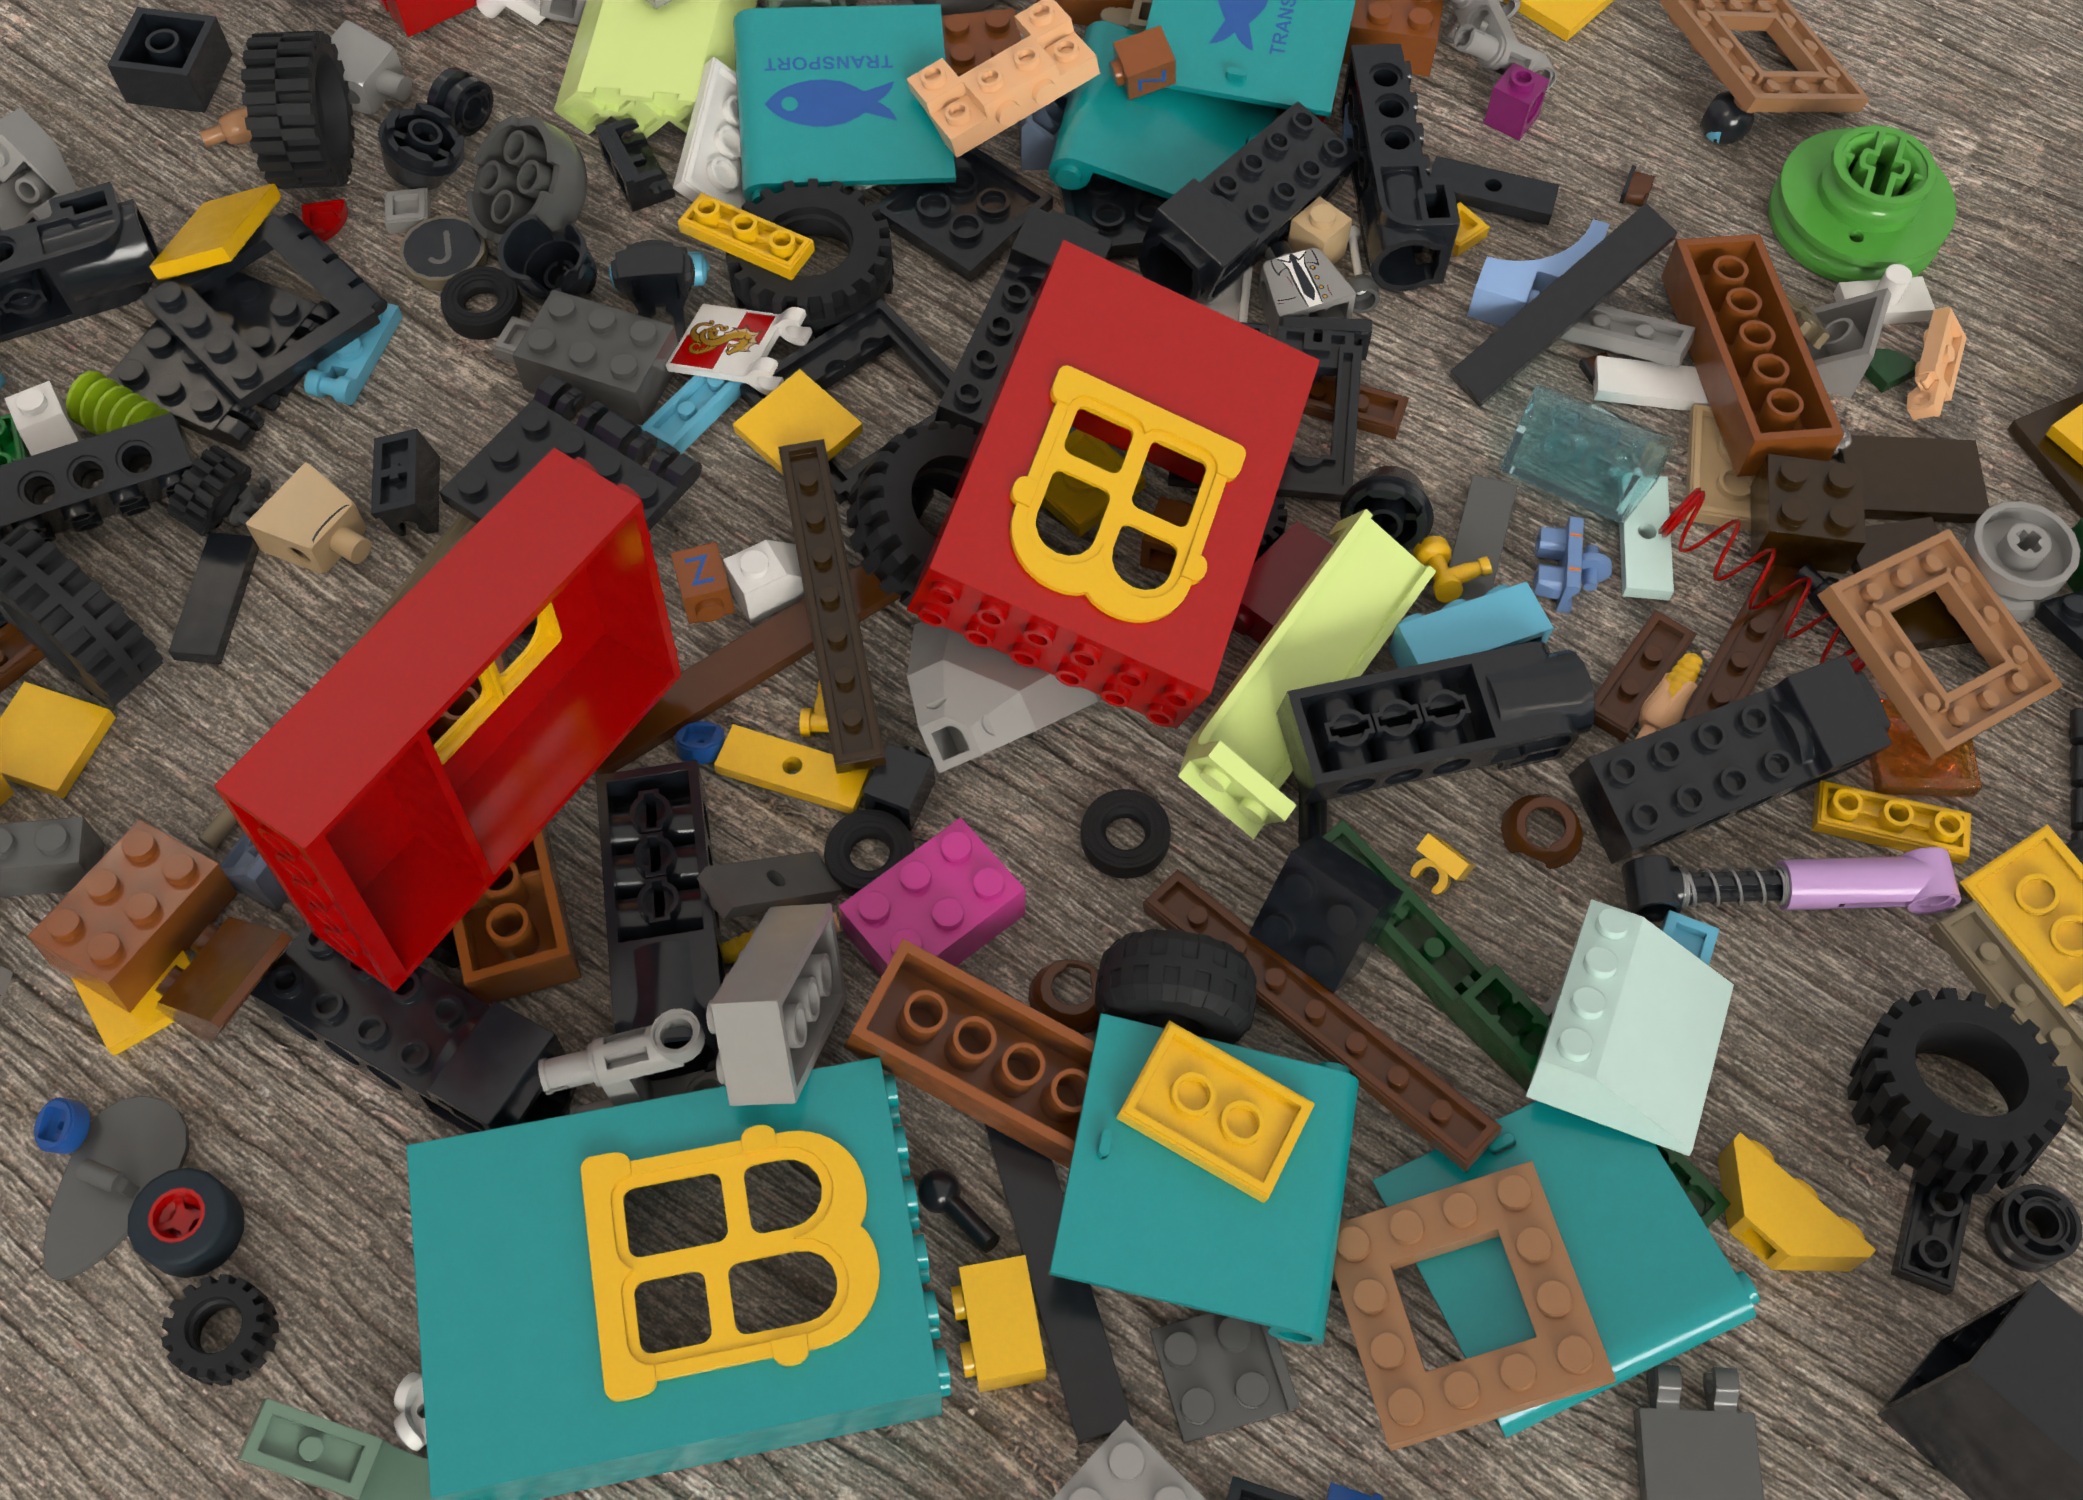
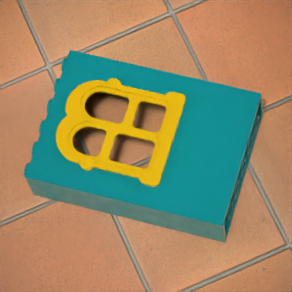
M880 1057L812 1069L795 1104L729 1106L726 1086L406 1145L430 1498L433 1500H539L942 1415V1397L951 1396L949 1366L945 1348L933 1349L932 1340L941 1338L938 1307L934 1290L923 1292L922 1284L930 1283L927 1248L924 1234L915 1236L912 1234V1230L920 1229L917 1194L914 1179L906 1181L902 1179V1177L910 1176L907 1140L904 1126L893 1128V1125L901 1124L897 1086L894 1074L883 1075ZM780 1160H796L808 1165L817 1174L822 1186L821 1201L816 1212L806 1222L792 1228L767 1233L756 1232L751 1226L745 1185L747 1169L754 1165ZM707 1174H714L720 1178L728 1233L722 1241L644 1257H636L631 1254L624 1207V1197L629 1190ZM792 1252H812L823 1257L832 1266L837 1278V1293L831 1306L820 1317L806 1323L751 1334H743L737 1330L729 1281V1271L735 1264ZM691 1272L702 1274L706 1284L712 1329L710 1338L702 1344L657 1353L644 1352L640 1342L635 1300L637 1286L645 1281Z

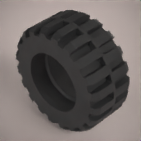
M932 421L928 427L924 424L908 427L903 434H896L885 444L859 473V479L851 488L848 499L852 506L846 511L847 526L855 528V532L849 537L853 551L855 553L861 552L864 560L860 565L868 576L874 573L881 581L878 587L888 595L892 592L900 595L899 602L906 606L910 603L935 542V539L924 530L916 517L912 505V487H929L946 494L951 499L953 498L977 439V436L973 434L974 429L958 424L954 429H950V423L946 421Z

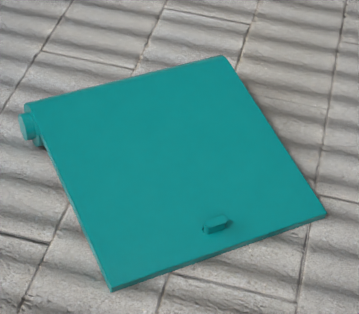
M1095 21L1085 30L1083 41L1096 54L1100 74L1069 92L1049 166V176L1061 188L1077 190L1085 187L1090 181L1092 174L1096 173L1169 199L1192 179L1195 178L1201 182L1275 120L1277 108L1167 88L1128 100L1123 85L1116 87L1109 69V62L1114 60L1113 42L1139 32L1112 22Z
M1101 1013L1048 1275L1269 1326L1268 1333L1284 1341L1306 1345L1323 1344L1359 1080L1350 1074L1347 1066L1339 1063L1322 1062L1315 1065L1200 1037L1315 1103L1269 1199L1262 1203L1116 1119L1164 1028Z
M1535 1101L1495 1120L1502 1126L1501 1134L1466 1172L1438 1149H1435L1372 1180L1385 1207H1389L1533 1161L1612 1367L1616 1382L1494 1419L1505 1439L1756 1318L1753 1305L1760 1303V1297L1755 1286L1743 1270L1737 1273L1734 1272L1656 1145L1548 1104ZM1515 1145L1514 1147H1512V1148H1510V1149H1508V1150H1506V1151H1504V1152H1502V1153H1500V1154H1498V1155H1495V1154H1497V1153H1499V1152H1501V1151H1503V1150H1505V1149H1507V1148H1509V1147ZM1500 1236L1415 1263L1465 1359L1536 1337Z

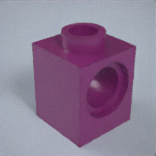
M1513 62L1493 87L1484 124L1520 141L1539 117L1550 79Z

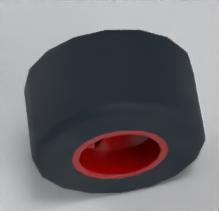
M190 1167L169 1170L151 1180L135 1197L128 1214L127 1234L135 1252L163 1273L181 1278L205 1275L223 1265L237 1249L244 1232V1210L237 1195L209 1172ZM198 1221L197 1225L191 1230L195 1222Z

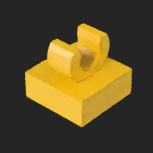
M1427 833L1416 848L1427 858L1417 861L1411 868L1410 875L1415 879H1419L1427 868H1435L1439 874V881L1434 885L1431 892L1435 895H1440L1449 888L1451 877L1457 881H1465L1476 865L1438 835Z

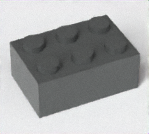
M552 290L512 356L525 390L536 393L538 386L550 375L555 374L569 382L573 388L576 387L586 394L583 408H588L589 404L591 405L597 400L609 408L608 412L614 410L632 422L643 425L648 421L675 373L668 372L666 363L677 347L678 341L673 325Z

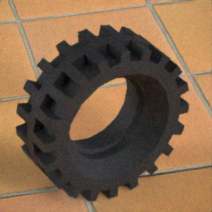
M808 179L807 187L795 188L793 180L783 182L784 191L773 194L769 188L760 191L761 202L755 205L747 200L741 206L742 210L805 237L818 235L836 238L845 243L849 248L848 257L838 267L824 274L805 277L796 275L793 280H789L727 252L726 262L731 289L734 292L735 303L738 309L746 308V310L781 314L790 307L802 308L806 311L807 316L801 326L811 327L812 335L816 339L879 298L885 301V293H892L894 268L890 230L887 219L881 220L880 208L875 202L865 207L863 192L856 189L850 195H847L843 191V183L833 181L830 188L819 187L818 179Z
M24 525L17 526L0 540L1 615L9 623L13 624L29 643L35 645L51 663L56 664L73 682L79 683L91 696L94 694L103 704H108L111 708H114L163 664L162 655L155 650L157 648L155 644L142 633L144 630L126 615L125 609L117 601L112 600L102 590L103 587L94 579H90L77 563L71 558H66L50 541L45 542L34 530L29 531Z

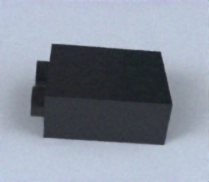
M2037 1280L1943 1334L1877 1415L1971 1500H2083V1317L2040 1280Z

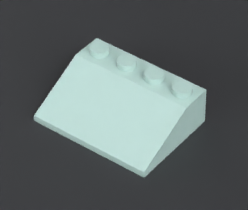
M1591 899L1576 938L1526 1097L1690 1156L1693 1151L1734 984L1646 918Z

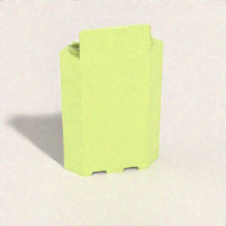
M586 0L554 112L587 135L596 129V125L603 123L610 116L618 121L626 118L636 119L639 127L633 130V132L636 134L643 133L646 139L668 121L687 134L705 64L715 57L736 73L733 20L738 12L756 8L758 0H671L658 9L654 8L646 0Z

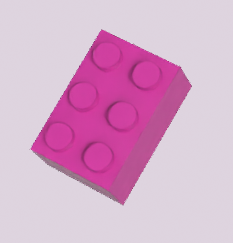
M960 817L840 904L838 910L843 932L882 977L902 938L955 967L1025 915V888Z

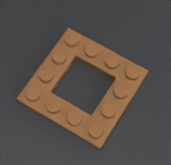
M1788 0L1659 1L1670 15V22L1682 30L1690 40L1692 50L1705 59L1712 68V75L1727 87L1734 96V103L1747 113L1860 112L1870 100ZM1730 30L1740 32L1766 31L1776 43L1777 51L1788 58L1798 71H1763Z
M1950 529L1840 580L1817 595L1932 760L2063 687L2057 676ZM1934 591L1937 592L1946 605L1948 612L1957 620L1970 638L1978 654L1985 659L1991 670L1948 693L1891 614Z
M1533 1161L1340 1222L1333 1273L1390 1451L1616 1382L1612 1367ZM1500 1236L1536 1337L1426 1371L1393 1270Z

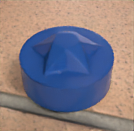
M708 721L687 724L675 735L678 757L684 762L697 760L698 764L715 761L725 742L723 729L719 725Z
M61 1097L50 1100L41 1109L35 1121L34 1136L38 1147L45 1152L63 1155L77 1150L88 1134L90 1126L88 1108L84 1103L77 1100Z

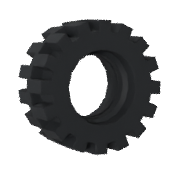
M220 1274L219 1280L211 1276L201 1278L200 1287L196 1288L191 1284L182 1290L186 1298L182 1302L174 1299L168 1307L175 1313L172 1318L164 1317L162 1328L168 1332V1335L161 1337L162 1346L170 1352L167 1358L171 1364L176 1366L185 1375L211 1386L213 1383L220 1386L232 1385V1379L237 1378L243 1381L251 1377L249 1372L251 1367L255 1366L260 1369L267 1362L262 1355L265 1351L273 1352L277 1343L271 1339L273 1333H279V1322L273 1318L277 1312L264 1293L240 1277L236 1279L228 1274ZM226 1308L237 1309L241 1314L242 1324L240 1332L233 1343L216 1353L205 1352L201 1347L200 1337L202 1328L208 1319L220 1310Z

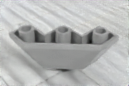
M21 107L0 118L1 232L48 218L52 214L49 200L75 192L76 184L55 141Z
M923 621L914 625L907 678L918 728L938 773H942L1008 744L1101 700L1098 694L1082 687L1067 686L1059 682L1055 675L1037 667L1021 666L1015 663L1009 655L996 649L976 646L968 642L964 635L946 627H934Z

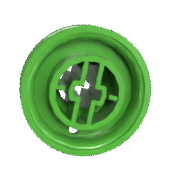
M1870 125L1821 132L1800 143L1786 159L1781 173L1771 190L1768 201V214L1775 236L1796 261L1812 272L1839 283L1880 280L1886 269L1893 264L1906 266L1912 272V277L1919 275L1933 261L1940 246L1951 232L1956 217V201L1947 177L1936 165L1930 151L1920 141L1897 128Z

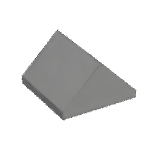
M1888 288L1812 308L1813 312L1823 322L1822 326L1831 335L1820 349L1813 347L1805 339L1826 391L1850 399L1853 396L1874 357L1891 298V292Z

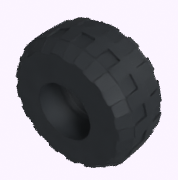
M1147 929L1142 932H1131L1125 934L1122 939L1118 938L1103 953L1096 980V1010L1099 1015L1103 1013L1165 1028L1170 1020L1196 1036L1234 1045L1236 1042H1239L1252 1026L1256 1005L1257 975H1255L1254 969L1241 951H1237L1233 945L1225 941L1216 940L1212 936L1176 929Z

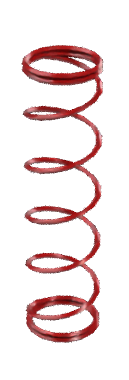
M1701 487L1692 491L1660 527L1658 534H1662V537H1667L1694 509L1678 543L1679 552L1684 553L1703 545L1736 523L1715 565L1713 572L1714 581L1725 580L1765 554L1772 552L1748 601L1749 610L1762 608L1793 587L1807 581L1806 588L1785 626L1784 639L1797 637L1830 616L1828 611L1795 633L1787 635L1808 595L1812 584L1811 577L1800 578L1760 604L1752 606L1754 598L1775 559V548L1765 549L1731 572L1717 577L1723 559L1739 531L1740 519L1731 520L1696 544L1685 549L1682 548L1687 532L1705 499V490L1701 491ZM1837 626L1822 653L1819 664L1824 663L1827 654L1840 633L1841 628ZM1853 647L1840 656L1846 655L1847 657L1856 650ZM1858 656L1851 663V666L1855 672H1858L1866 664Z

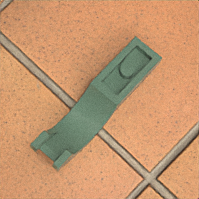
M268 1398L262 1400L236 1459L353 1500H433L430 1498L428 1459L399 1449L382 1438Z

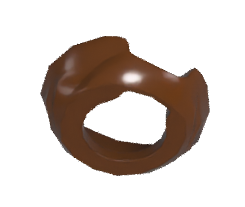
M1546 793L1524 796L1515 801L1502 817L1501 832L1504 844L1511 854L1515 852L1523 853L1545 863L1546 868L1555 869L1572 862L1581 851L1584 833L1579 818L1571 805ZM1546 808L1553 810L1564 821V835L1561 839L1552 843L1549 848L1537 846L1526 838L1527 816L1536 809Z
M1055 960L1052 964L1042 968L1030 983L1028 997L1030 1007L1080 1034L1092 1032L1097 1028L1100 1016L1096 1010L1095 1003L1096 980L1099 969L1080 960ZM1068 967L1079 968L1090 974L1092 993L1081 1004H1064L1053 995L1051 989L1052 982Z

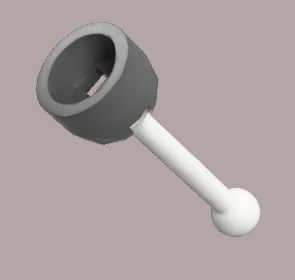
M1351 225L1348 242L1354 276L1347 282L1356 292L1353 312L1365 313L1373 310L1379 304L1380 295L1375 280L1362 273L1357 241L1361 233L1357 226Z

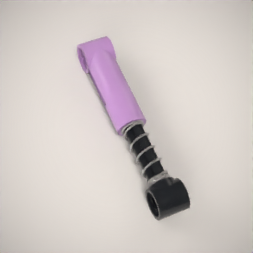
M1941 847L1920 848L1909 851L1901 856L1780 860L1776 866L1771 865L1765 871H1757L1752 866L1744 868L1743 871H1734L1726 866L1720 872H1711L1708 868L1703 867L1697 873H1691L1686 868L1682 869L1673 865V861L1669 857L1660 855L1635 858L1626 862L1621 868L1628 911L1642 916L1650 922L1663 921L1669 910L1680 913L1682 907L1686 908L1692 905L1695 908L1697 903L1714 902L1716 907L1720 905V902H1737L1741 907L1743 901H1760L1763 906L1766 904V901H1775L1779 908L1784 911L1907 907L1911 913L1933 914L1951 909L1961 901L1949 852Z

